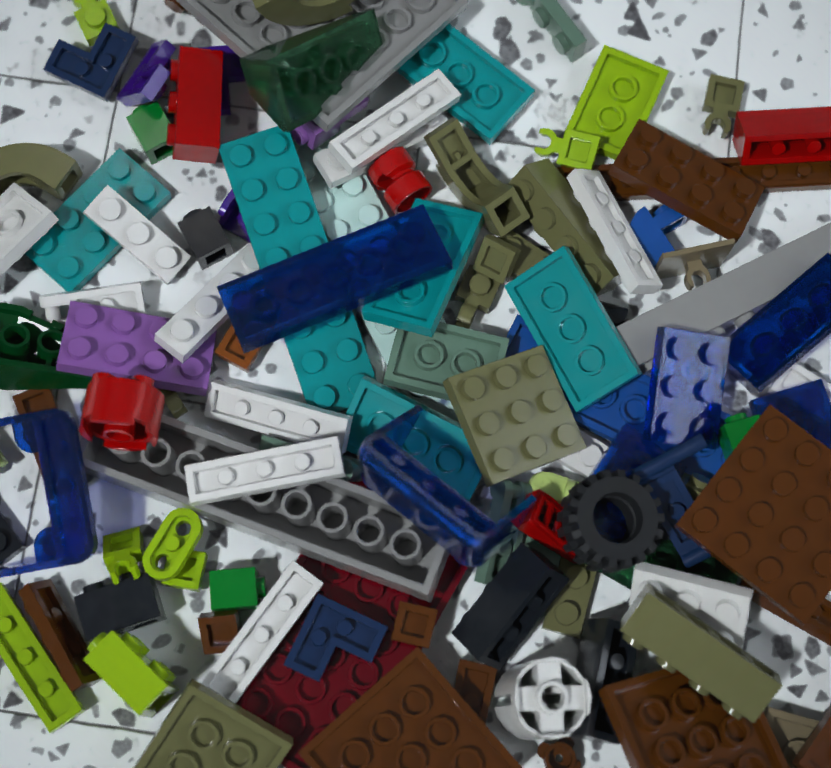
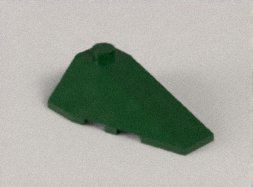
M0 302V389L87 388L88 384L92 381V377L56 371L64 324L55 320L50 323L33 315V310L24 306Z

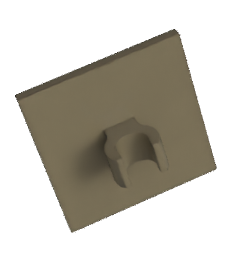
M732 238L662 253L654 269L660 279L686 274L684 284L687 290L690 291L694 287L693 275L700 276L703 279V284L711 281L708 269L717 268L722 265L734 247L735 239Z

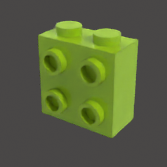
M113 630L108 634L102 632L87 647L90 653L83 660L138 716L152 718L179 691V688L173 683L177 678L176 675L161 661L158 662L155 659L151 661L146 656L150 651L149 648L134 634L131 635L126 631L122 635Z

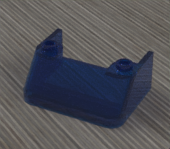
M416 405L365 438L358 451L360 477L369 490L378 494L449 552L458 563L466 567H480L510 542L537 498L531 494L497 523L492 521L402 448L423 411L422 407Z
M47 409L0 418V429L12 427L14 439L19 448L28 453H39L51 527L40 531L35 538L34 551L36 560L1 566L0 578L78 564L89 560L97 550L98 538L79 432L74 416L64 409Z

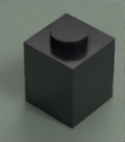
M210 206L203 210H192L183 217L182 221L178 222L182 235L202 270L234 254L230 241Z

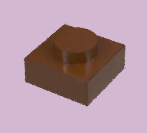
M400 601L391 640L429 649L438 610Z
M238 609L200 614L198 624L204 655L224 653L242 628Z

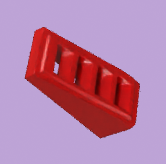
M541 489L526 494L514 527L575 564L576 562L572 559L576 554L573 551L566 553L562 547L567 544L566 538H558L557 529L562 527V522H557L556 519L557 513L562 511L563 507ZM541 513L544 514L542 522L539 520ZM551 520H554L555 523L551 530L549 528V525L551 523Z

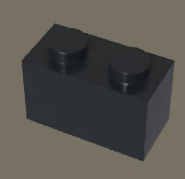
M140 569L141 575L139 579L134 580L132 572H126L120 576L119 584L114 585L112 583L106 585L105 581L83 587V594L73 598L86 641L91 643L102 632L108 634L113 630L124 634L126 631L131 632L166 620V614L155 579L146 572L142 573V569Z

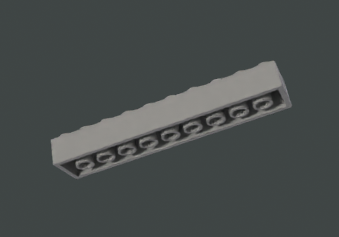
M162 415L158 442L154 447L149 442L147 443L146 450L142 451L114 450L103 447L104 439L93 436L92 442L82 438L71 461L84 473L177 508L191 509L198 516L430 603L458 533L457 523L454 520L339 478L192 506L188 498L184 465L261 450Z

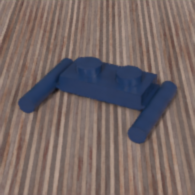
M701 433L632 469L633 474L641 477L639 482L641 486L648 483L654 489L649 493L652 499L659 497L662 505L657 507V512L664 513L665 522L661 524L687 569L710 558L712 555L674 527L693 503V499L674 465L708 447Z

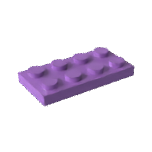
M70 300L56 371L90 377L94 373L105 372L115 377L131 379L134 375H145L155 381V388L206 397L217 330L182 363L154 341L155 333L170 318Z

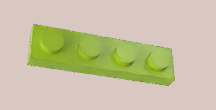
M0 582V656L49 733H54L86 710L76 694L71 692L69 686L61 678L58 666L5 584Z

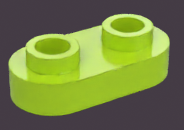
M177 508L171 511L146 548L142 564L146 573L153 579L165 582L178 576L201 539L203 523L193 510ZM182 524H190L191 530L187 535L182 536L178 534V529ZM164 556L170 557V565L165 569H160L158 567L160 558Z

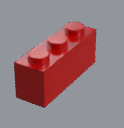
M180 46L178 60L171 59L170 63L171 74L169 75V80L176 81V91H169L168 113H174V124L168 123L166 145L173 146V160L216 164L220 149L223 51Z
M831 106L737 111L732 142L740 165L831 161Z

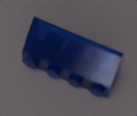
M829 253L825 254L714 348L728 372L750 393L762 392L831 333V255Z

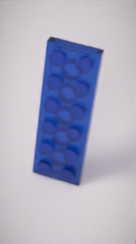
M422 204L219 285L217 289L244 353H247L453 269V263L429 214Z

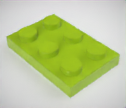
M604 45L566 129L601 137L598 153L616 160L638 120L641 119L647 123L669 71Z

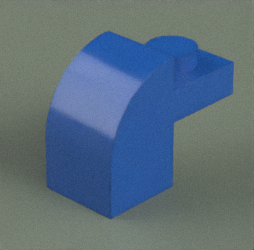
M666 205L658 208L652 215L644 206L634 215L630 223L653 268H655L662 253L675 251L665 235L684 225L688 217Z

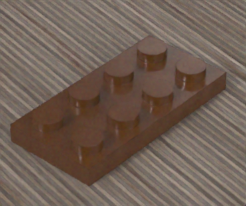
M641 119L636 123L608 172L609 175L726 239L734 238L735 244L742 236L765 188Z

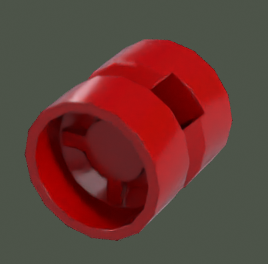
M403 146L395 147L385 152L367 170V174L376 188L380 191H385L384 199L394 214L397 215L410 211L415 198L425 200L433 190L432 185L423 172L415 170L416 162Z

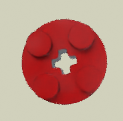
M105 372L94 373L92 381L87 386L79 433L90 442L93 441V436L104 439L103 447L114 450L142 451L146 450L147 443L149 442L154 447L158 442L165 397L161 391L154 387L155 381L148 376L134 375L131 379L115 377Z

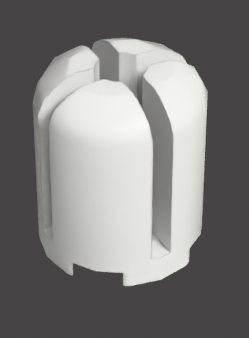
M547 657L514 665L501 676L495 687V698L511 697V705L494 707L496 717L506 731L519 739L554 740L571 736V733L580 727L585 716H588L590 713L592 695L588 680L583 679L578 670L567 663L568 660ZM542 696H560V703L546 704L542 702Z

